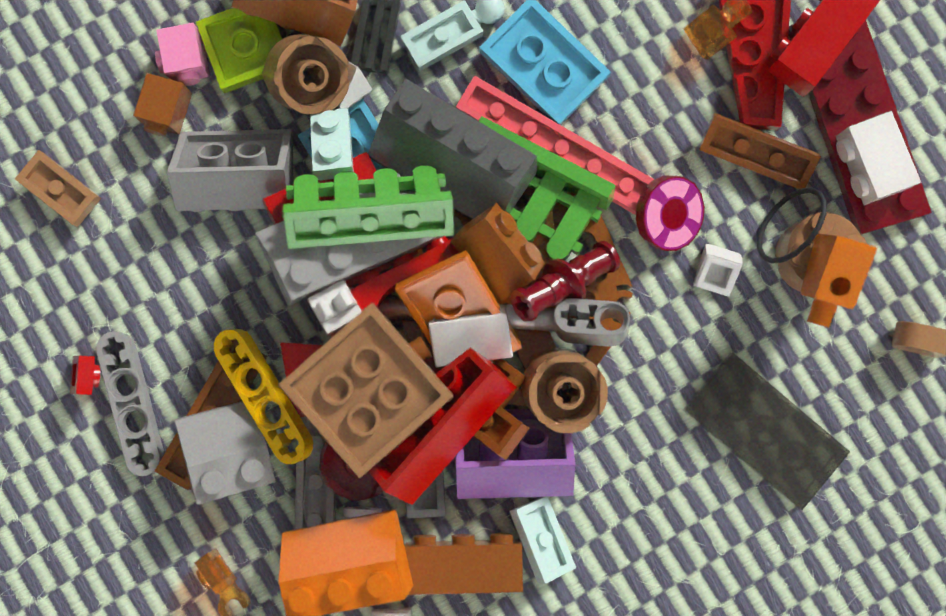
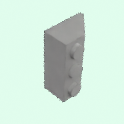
M292 129L181 132L167 170L175 210L202 212L205 210L240 211L243 209H265L262 203L263 198L285 189L288 185H294Z

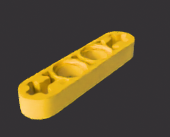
M230 329L220 332L214 341L215 355L274 455L285 464H294L307 459L313 450L311 434L286 393L278 385L280 384L253 338L242 329ZM231 340H238L239 345L235 348L237 353H230L229 348L233 345ZM245 358H249V359H250L249 362L243 363V362H244L243 359H245ZM251 368L257 370L261 376V383L257 390L251 389L246 382L247 372ZM270 401L277 403L281 410V417L277 423L271 422L265 414L266 406ZM288 424L290 425V428L283 430L284 433H277V429L283 428ZM296 438L299 445L296 446V451L290 452L287 446L291 444V439Z

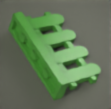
M481 116L479 119L480 123L537 155L536 175L542 177V180L534 176L528 185L535 192L523 212L515 208L510 212V215L516 221L519 231L531 243L537 235L550 240L547 244V256L550 260L558 258L566 261L571 252L579 255L583 248V244L578 242L590 220L599 221L602 211L598 210V207L607 211L614 199L616 185ZM564 190H567L575 194L576 197L567 194L566 192H564ZM559 202L569 209L557 229L554 230L544 223L556 203Z
M423 165L413 169V176L397 177V172L388 168L375 171L373 174L374 179L358 180L357 174L349 171L336 174L334 182L318 183V178L310 174L298 176L294 180V185L286 186L287 199H294V204H283L288 249L454 235L451 191L440 192V187H446L445 173L437 174L434 167ZM400 190H415V194L400 195ZM375 192V197L359 198L361 193ZM335 196V200L319 202V197Z

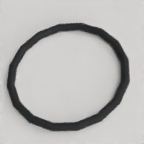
M811 187L797 189L783 197L770 210L763 220L757 235V251L761 259L771 264L783 263L798 256L812 243L821 230L827 215V201L821 191ZM807 193L816 195L821 202L820 216L816 227L807 240L795 251L783 257L771 258L767 256L762 248L763 235L776 211L787 201L798 195Z

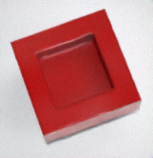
M73 356L70 394L92 395L93 387L99 386L100 365L94 364L95 356Z

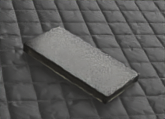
M730 353L683 408L686 414L800 510L807 506L850 453L847 448L734 353Z

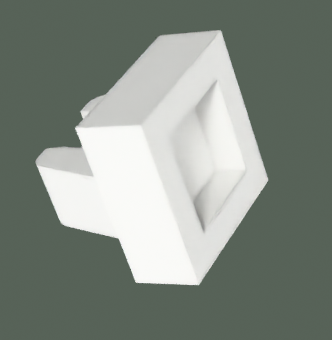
M344 279L308 298V302L327 336L344 328L362 312Z

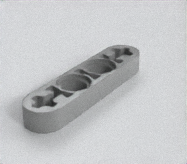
M117 331L108 332L98 340L96 349L125 463L129 471L134 475H152L156 473L154 471L165 453L137 347L133 338L128 334ZM114 339L117 343H124L125 349L119 351L121 363L127 364L130 362V368L112 370V366H120L118 357L108 352V348L114 346ZM125 374L131 375L136 385L132 394L128 396L121 395L117 390V381ZM133 411L141 412L145 418L144 428L138 433L131 432L126 425L127 416ZM149 435L150 441L142 442L144 451L154 455V460L148 462L149 469H147L145 464H138L137 457L142 455L141 444L132 445L131 439L144 438Z

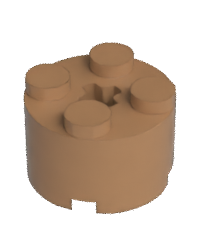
M303 34L291 35L276 43L266 58L262 73L266 86L273 98L281 105L303 114H317L336 108L345 98L350 82L348 80L347 68L349 65L342 50L328 39ZM305 68H309L307 72L311 77L309 81L303 80Z
M820 212L808 216L787 228L776 244L775 257H783L795 251L804 243L816 227ZM827 212L818 234L838 235L867 244L865 238L849 220L840 215ZM814 240L798 256L786 262L778 263V271L782 279L790 287L800 292Z
M565 348L547 350L530 360L524 372L526 377L522 384V396L528 409L543 425L556 432L575 433L586 429L598 415H601L607 403L608 387L605 377L592 361L578 352ZM563 383H567L571 386L570 390H565L563 397L557 394V390L563 387Z

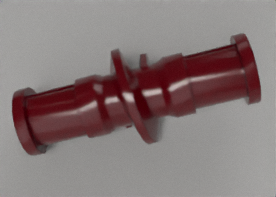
M601 240L593 245L591 251L573 258L569 263L558 258L550 260L545 264L543 276L537 279L534 284L525 289L518 288L511 292L510 301L515 313L523 321H533L537 319L539 312L549 306H555L567 298L584 299L586 296L585 286L595 282L599 276L605 273H614L619 269L620 259L616 249L607 241Z

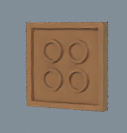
M374 303L365 308L278 384L359 478L454 396Z

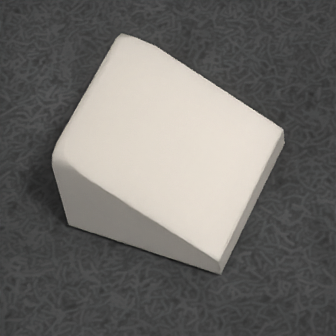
M349 61V67H347L348 80H350L349 89L343 101L337 106L338 109H349L373 90L359 67Z
M705 244L693 286L729 297L743 265L741 254L711 244Z

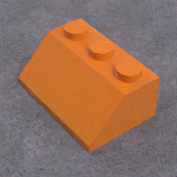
M396 509L284 531L281 537L279 587L286 616H322L405 600L413 587V581Z

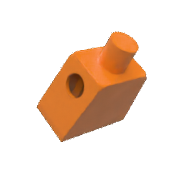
M817 234L801 288V295L814 298L807 322L831 328L838 306L853 310L878 247L838 235Z

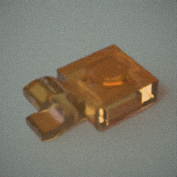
M728 0L721 11L718 7L712 5L683 28L700 56L708 60L737 37L732 27L749 16L753 10L746 0Z
M216 548L194 562L198 568L196 575L201 584L207 590L212 589L216 595L218 593L220 595L218 603L220 616H234L229 608V601L231 599L239 601L243 609L251 604L248 594L238 587L235 582L237 578Z

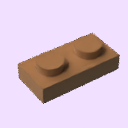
M40 150L35 153L15 177L16 181L76 227H79L102 199Z

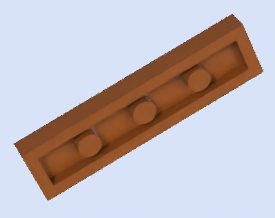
M231 340L233 345L229 348L230 353H237L235 348L239 345L238 340ZM262 353L263 357L266 360L268 356ZM249 358L243 359V361H244L243 363L249 362L250 359H249ZM219 361L187 416L242 401ZM253 368L246 375V382L249 387L258 374V371ZM177 432L154 472L186 490H191L192 487Z

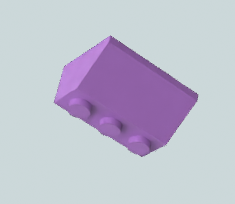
M505 409L530 428L507 460L498 456L475 436L456 455L457 499L573 496L576 464L572 433H560L551 430L543 425L529 409Z

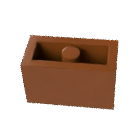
M495 203L465 224L451 240V243L459 253L467 250L490 291L499 302L509 297L512 291L523 288L533 282L545 264L538 248L533 243L527 241L517 228L514 218L508 212L503 211L498 203Z

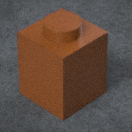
M146 73L133 116L144 125L143 129L149 133L166 137L167 132L180 135L192 92L182 82Z

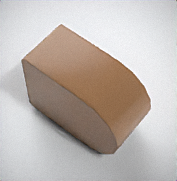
M900 321L895 325L891 346L929 357H946V329Z

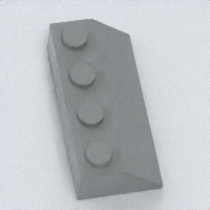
M413 189L400 190V195L415 194ZM375 192L359 194V198L375 197ZM284 221L255 233L288 306L311 297L343 279L344 281L350 280L423 248L437 238L425 237L288 249Z

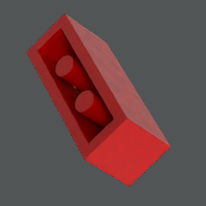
M818 0L820 2L813 11L806 8L792 27L798 30L793 38L789 40L784 37L770 56L775 61L767 71L800 96L805 97L818 84L880 0Z

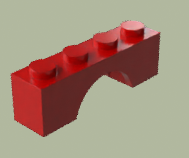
M446 236L440 237L426 246L428 251L416 257L410 253L394 261L391 270L381 275L378 271H373L361 277L357 281L359 286L350 290L361 311L371 303H374L379 308L389 295L396 292V283L459 254L451 243L452 239L448 240ZM339 331L331 334V337L336 335Z

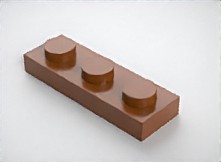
M716 113L713 114L699 145L700 151L797 189L806 188L821 158L819 153Z

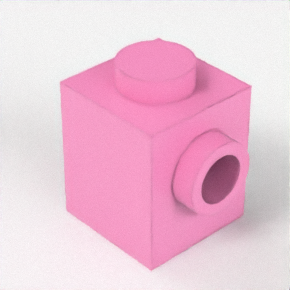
M194 22L156 30L160 50L155 51V59L160 73H164L171 80L184 83L185 86L196 85L200 82V79L210 77L205 46Z

